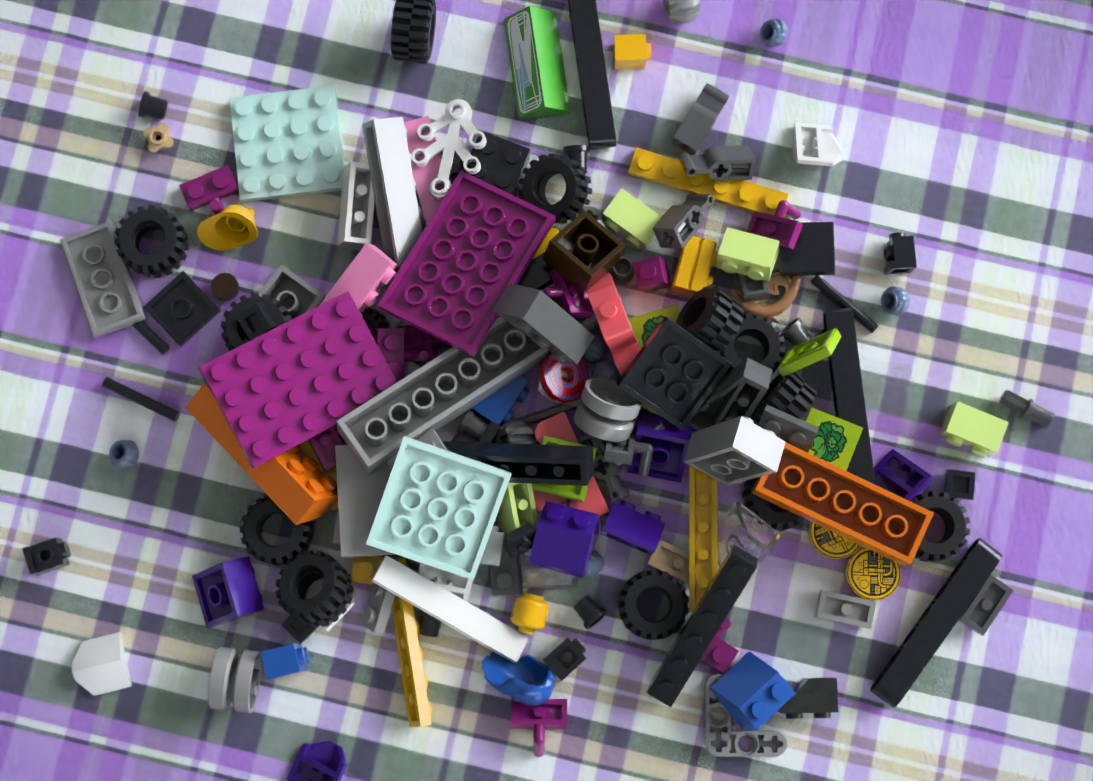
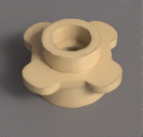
M161 123L156 128H146L143 135L148 140V150L150 152L156 153L173 146L174 141L168 133L169 126L167 124ZM161 136V139L156 140V137Z

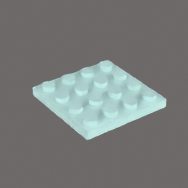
M335 85L229 98L241 202L342 190L343 168L345 165Z
M403 436L366 544L474 580L512 474L491 465Z

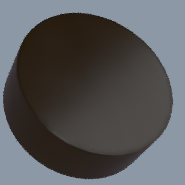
M220 273L212 280L211 290L219 300L230 301L238 295L239 283L233 275Z

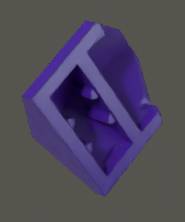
M894 449L874 467L875 483L877 486L910 502L933 479L932 475Z
M330 741L302 744L286 780L341 781L347 767L343 748Z

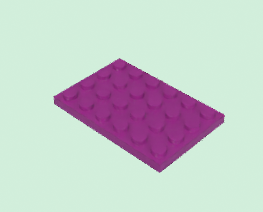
M460 171L377 306L380 310L474 357L499 316L492 311L509 283L518 284L556 220L555 215L468 173Z
M349 291L198 367L252 469L336 425L337 420L397 383Z

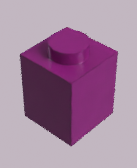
M655 256L633 262L638 289L648 293L672 286L667 262L662 257Z

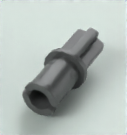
M1005 390L999 400L1001 405L1019 413L1020 418L1024 419L1026 417L1045 428L1051 424L1055 413L1035 404L1033 399L1027 400L1010 390Z

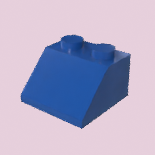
M747 652L709 687L743 731H757L796 694L777 670L751 652Z

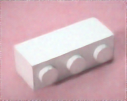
M351 161L343 168L337 246L362 249L366 243L371 244L375 198L369 164Z

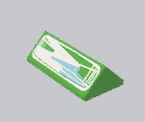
M528 6L506 17L504 24L518 120L571 113L556 12Z

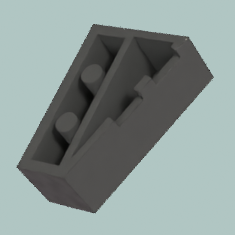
M509 283L492 310L533 339V342L538 346L549 350L551 356L563 364L566 361L578 364L594 338L593 334L538 289Z
M749 358L745 359L721 378L687 425L696 430H701L739 416L750 418L769 388L772 369Z

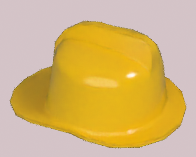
M229 205L219 214L201 221L197 227V235L205 246L219 251L231 250L252 243L258 236L254 219L255 212L253 208L246 209L239 205Z

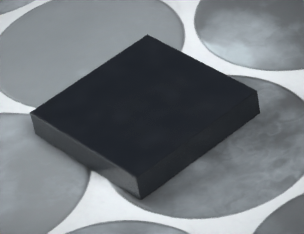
M800 222L803 226L794 249L780 247V275H835L834 222Z
M184 271L143 307L180 347L221 311Z

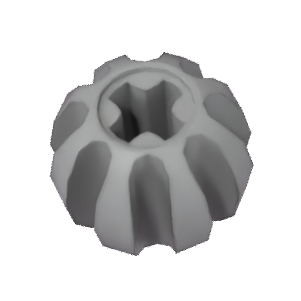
M663 0L664 12L671 22L687 24L692 22L699 14L700 1Z

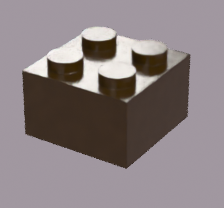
M584 210L549 241L542 259L584 294L618 263L626 245Z

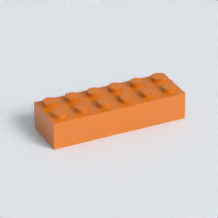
M206 383L201 386L185 407L295 525L324 517L338 500L337 483L318 468V463L313 458L307 456L300 449L299 444L252 469Z
M786 442L777 472L758 477L751 491L754 495L903 566L912 564L934 512Z

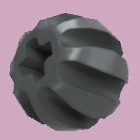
M516 420L502 425L495 436L496 443L536 444L534 431L526 423Z

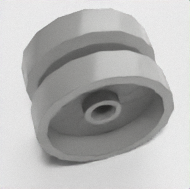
M602 377L590 378L585 382L581 394L582 400L578 402L573 419L576 425L591 436L605 441L620 442L627 440L631 436L635 424L634 418L638 416L642 402L618 387L616 380Z
M219 647L213 661L208 698L211 709L227 710L232 703L236 712L252 713L257 700L261 678L262 658L259 651L244 650L239 657L235 648Z

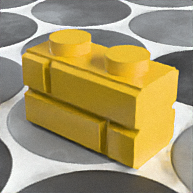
M692 236L681 249L671 287L673 292L693 296L702 288L712 285L713 277L709 276L711 266L716 267L718 251L715 250L717 245L715 241Z

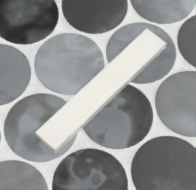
M387 555L383 557L371 580L512 663L518 661L529 639L527 636Z

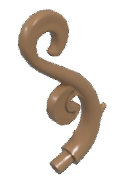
M780 272L772 273L768 282L770 296L777 297L779 295L777 287H783L784 294L779 300L770 305H758L759 300L743 303L742 296L735 288L728 294L743 305L744 315L745 313H751V316L755 317L757 314L763 315V320L769 318L773 322L779 323L780 320L777 318V315L783 313L795 300L802 276H792L790 279L788 276H781Z

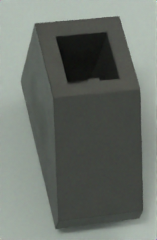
M804 678L793 690L796 694L778 710L779 713H786V719L803 718V713H814V718H831V712H838L837 678Z

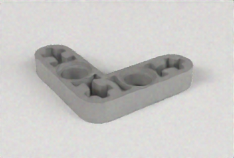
M713 674L709 676L704 685L705 746L708 752L718 757H777L782 755L787 749V740L778 731L731 730V715L722 703H709L710 698L716 699V696L709 688L710 684H713L715 679L720 678L722 675ZM715 707H721L725 711V719L721 723H714L710 718V712ZM710 726L716 728L726 726V732L720 731V739L725 741V746H721L720 751H716V748L710 744L711 741L716 739V731L710 732ZM744 735L750 736L754 742L752 749L746 752L740 750L738 746L739 739ZM757 735H762L761 741H771L772 736L775 735L776 740L781 741V746H777L776 751L773 752L771 747L761 746L762 752H757L759 749Z

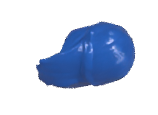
M492 652L490 656H485L482 660L481 669L485 674L484 678L500 693L511 696L513 701L537 706L551 697L555 687V675L549 667L536 658L524 655L516 663H512L499 654L497 655Z

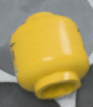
M523 593L522 597L515 598L510 621L518 626V632L534 635V630H543L545 628L549 612V605L544 602L545 597Z

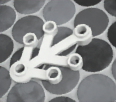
M463 99L452 100L445 108V115L431 124H421L417 129L420 139L424 142H429L435 137L437 132L449 126L448 133L426 149L418 148L414 150L411 155L414 164L418 167H423L428 164L431 158L443 151L438 177L430 184L432 195L439 201L443 200L452 185L449 181L455 151L463 161V166L468 174H477L481 169L478 158L470 154L459 138L462 126L469 135V142L473 148L482 149L487 143L484 133L478 131L471 122V107ZM456 109H462L461 113L453 114ZM429 129L430 133L427 136H423V131ZM476 137H482L479 143H474L473 141ZM418 155H425L423 160H416ZM471 162H476V163H477L474 168H472V169H469V168H468L469 163H471ZM445 184L442 190H436L437 185Z

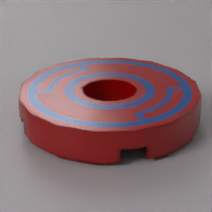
M549 352L541 362L542 368L539 371V379L543 390L551 399L558 400L560 403L567 404L579 400L585 382L590 379L586 362L581 358L578 364L568 361L563 364L555 360L551 356V352ZM561 369L568 375L567 383L560 376Z

